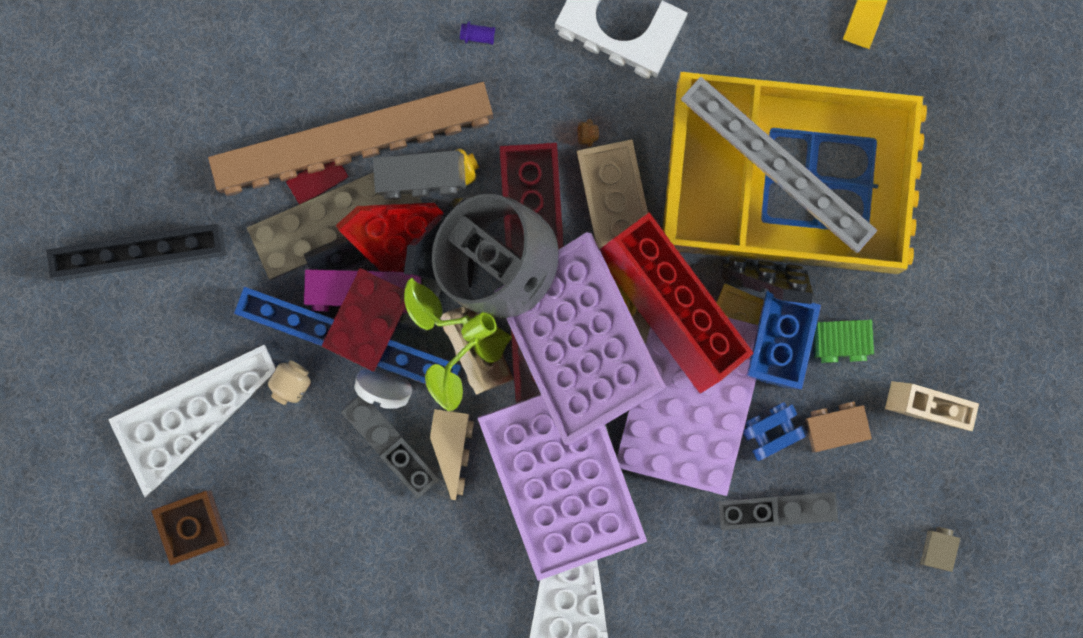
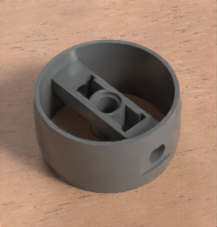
M496 194L476 195L457 205L441 224L432 251L433 272L440 288L458 304L479 314L483 312L497 318L515 317L533 308L549 290L557 271L559 259L557 240L549 224L531 208L516 200ZM518 214L524 229L522 258L515 254L512 248L502 244L485 229L502 217ZM469 257L505 286L486 298L475 300L470 291L467 278Z

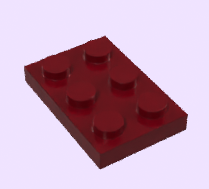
M359 268L322 347L375 372L405 311V289Z

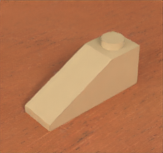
M891 381L885 409L973 431L979 404L915 384Z

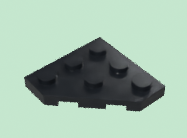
M455 198L449 204L450 208L443 215H437L425 227L426 231L419 238H414L408 244L404 274L436 281L432 266V251L437 232L447 215L457 205L467 199ZM470 257L467 278L469 287H472L475 261Z
M731 257L729 261L722 260L721 276L725 280L734 281L736 277L743 283L744 287L760 293L768 289L771 294H774L773 297L776 299L812 304L813 290L808 272L803 270L802 266L788 264L786 268L777 267L769 261H758V264L746 263L745 259Z

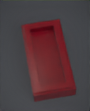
M334 161L324 164L325 169L322 171L308 173L306 169L299 173L296 178L289 179L286 183L300 205L318 197L349 178L343 166H336Z

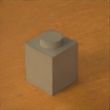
M936 527L935 532L928 531L920 564L953 572L960 538L954 537V531L946 528Z

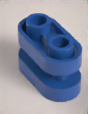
M783 402L769 409L772 415L762 420L758 415L745 422L746 428L743 430L745 439L748 441L755 437L759 445L758 448L752 451L757 461L808 436L803 425L794 427L791 418L798 414L792 404L787 406ZM780 424L785 434L769 441L765 432Z

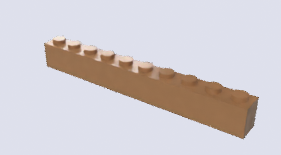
M480 82L210 156L208 159L217 191L220 193L225 192L226 196H232L241 193L242 187L253 185L254 189L265 187L270 184L269 180L280 177L281 181L296 178L297 172L306 169L308 173L322 171L325 169L324 164L335 161L336 166L345 165L352 162L351 157L362 155L363 158H371L379 155L380 149L390 147L391 151L400 150L407 147L406 142L417 140L418 143L434 140L435 134L445 132V136H450L462 132L461 127L472 125L473 128L484 127L489 124L488 120L493 119V113L485 84Z

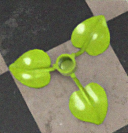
M411 278L405 287V306L409 316L419 327L430 330L434 323L437 326L464 324L461 333L463 338L469 343L445 366V369L438 364H434L427 369L425 374L426 386L432 397L441 407L447 409V411H453L462 400L463 386L460 378L450 372L452 366L472 347H474L477 355L484 361L494 363L501 358L506 345L512 337L496 326V322L491 315L483 312L472 319L466 315L463 318L440 320L443 310L438 297L429 288Z

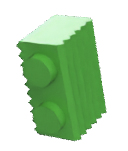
M872 320L817 322L813 338L814 358H821V363H837L838 357H849L850 362L867 361V356L874 354Z

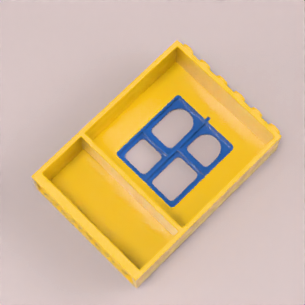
M680 72L676 90L663 232L678 252L900 274L908 268V265H912L914 248L909 246L910 237L915 236L916 219H912L913 208H917L919 201V191L915 190V181L920 179L922 163L917 162L918 151H922L924 145V134L920 133L921 122H925L927 105H923V96ZM700 77L714 87L773 140L777 137L804 139L807 142L805 168L831 190H849L860 196L864 206L862 217L878 231L858 253L854 252L815 217L812 221H802L768 216L769 187L775 182L681 101V98ZM826 141L859 146L868 157L866 171L863 175L852 179L820 176L817 173L819 144Z

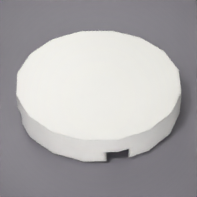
M376 368L375 372L363 369L356 376L354 389L359 397L368 403L373 404L376 401L381 403L380 407L399 408L405 406L411 397V384L399 374L382 368Z

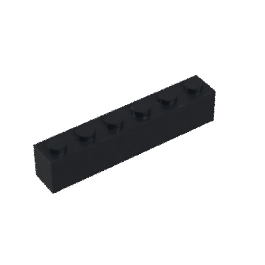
M219 224L46 250L50 278L56 281L226 256L223 228Z

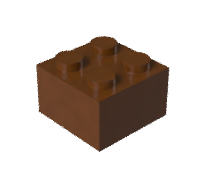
M203 491L151 510L170 565H175L230 545L212 491Z

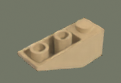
M434 409L430 439L451 500H457L456 495H463L465 478L459 476L461 466L467 467L470 450L464 449V443L466 438H472L474 421H469V414Z

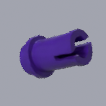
M470 21L467 24L462 23L460 40H464L466 44H468V41L493 45L495 27L472 25Z

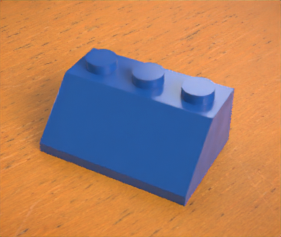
M766 291L752 350L754 354L751 355L747 376L764 383L788 389H802L821 305L782 301L774 298V294Z

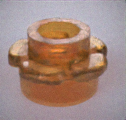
M588 119L587 122L578 123V143L591 147L593 142L598 141L599 129L597 125H593L591 119Z

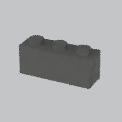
M459 151L373 158L375 193L384 196L385 200L402 199L401 194L411 193L412 197L416 198L430 196L429 192L440 191V195L457 194V189H466L464 154Z

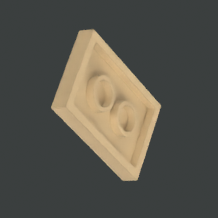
M463 306L442 314L440 319L463 318L466 315L472 319L479 313ZM463 323L443 326L445 333L449 336L455 348L456 355L469 343L463 338L461 333ZM472 347L459 360L467 374L468 382L476 395L514 380L503 355L498 361L489 363L480 358L475 352L474 347Z

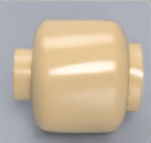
M291 360L288 363L279 364L268 381V386L273 392L271 397L283 405H286L288 401L292 403L299 402L311 383L310 378L307 376L309 371Z

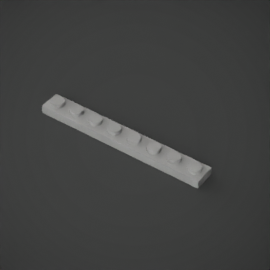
M702 77L681 98L682 102L854 252L858 253L878 231Z

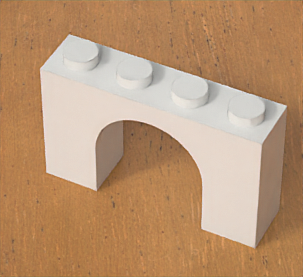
M601 0L566 1L555 23V29L559 30V36L568 41H573L576 38L584 42L583 47L595 54L602 51L610 55L609 60L617 65L624 66L627 63L635 67L634 72L647 79L650 76L657 78L688 14L662 1L644 34L634 40L618 41L608 37L597 23L596 10Z

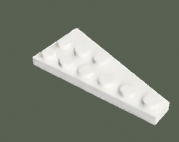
M262 345L108 419L144 497H148L271 378L276 367L266 345Z
M597 560L540 580L530 638H608Z

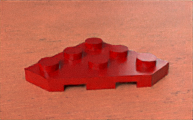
M435 203L356 206L336 227L381 272H404L408 244L414 238H419L426 231L425 227L437 215H443L444 212Z

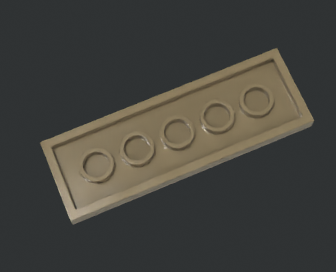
M373 172L249 226L247 230L269 280H272L308 264L304 253L343 237L344 235L338 230L336 225L356 206L422 203L420 197H412V193L401 194L402 199L385 200L384 196L375 193Z

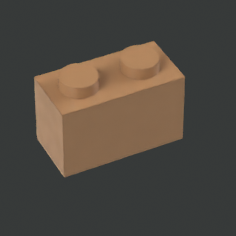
M855 402L838 405L839 411L828 413L827 408L810 412L811 418L805 419L812 452L872 439L864 405L856 407Z

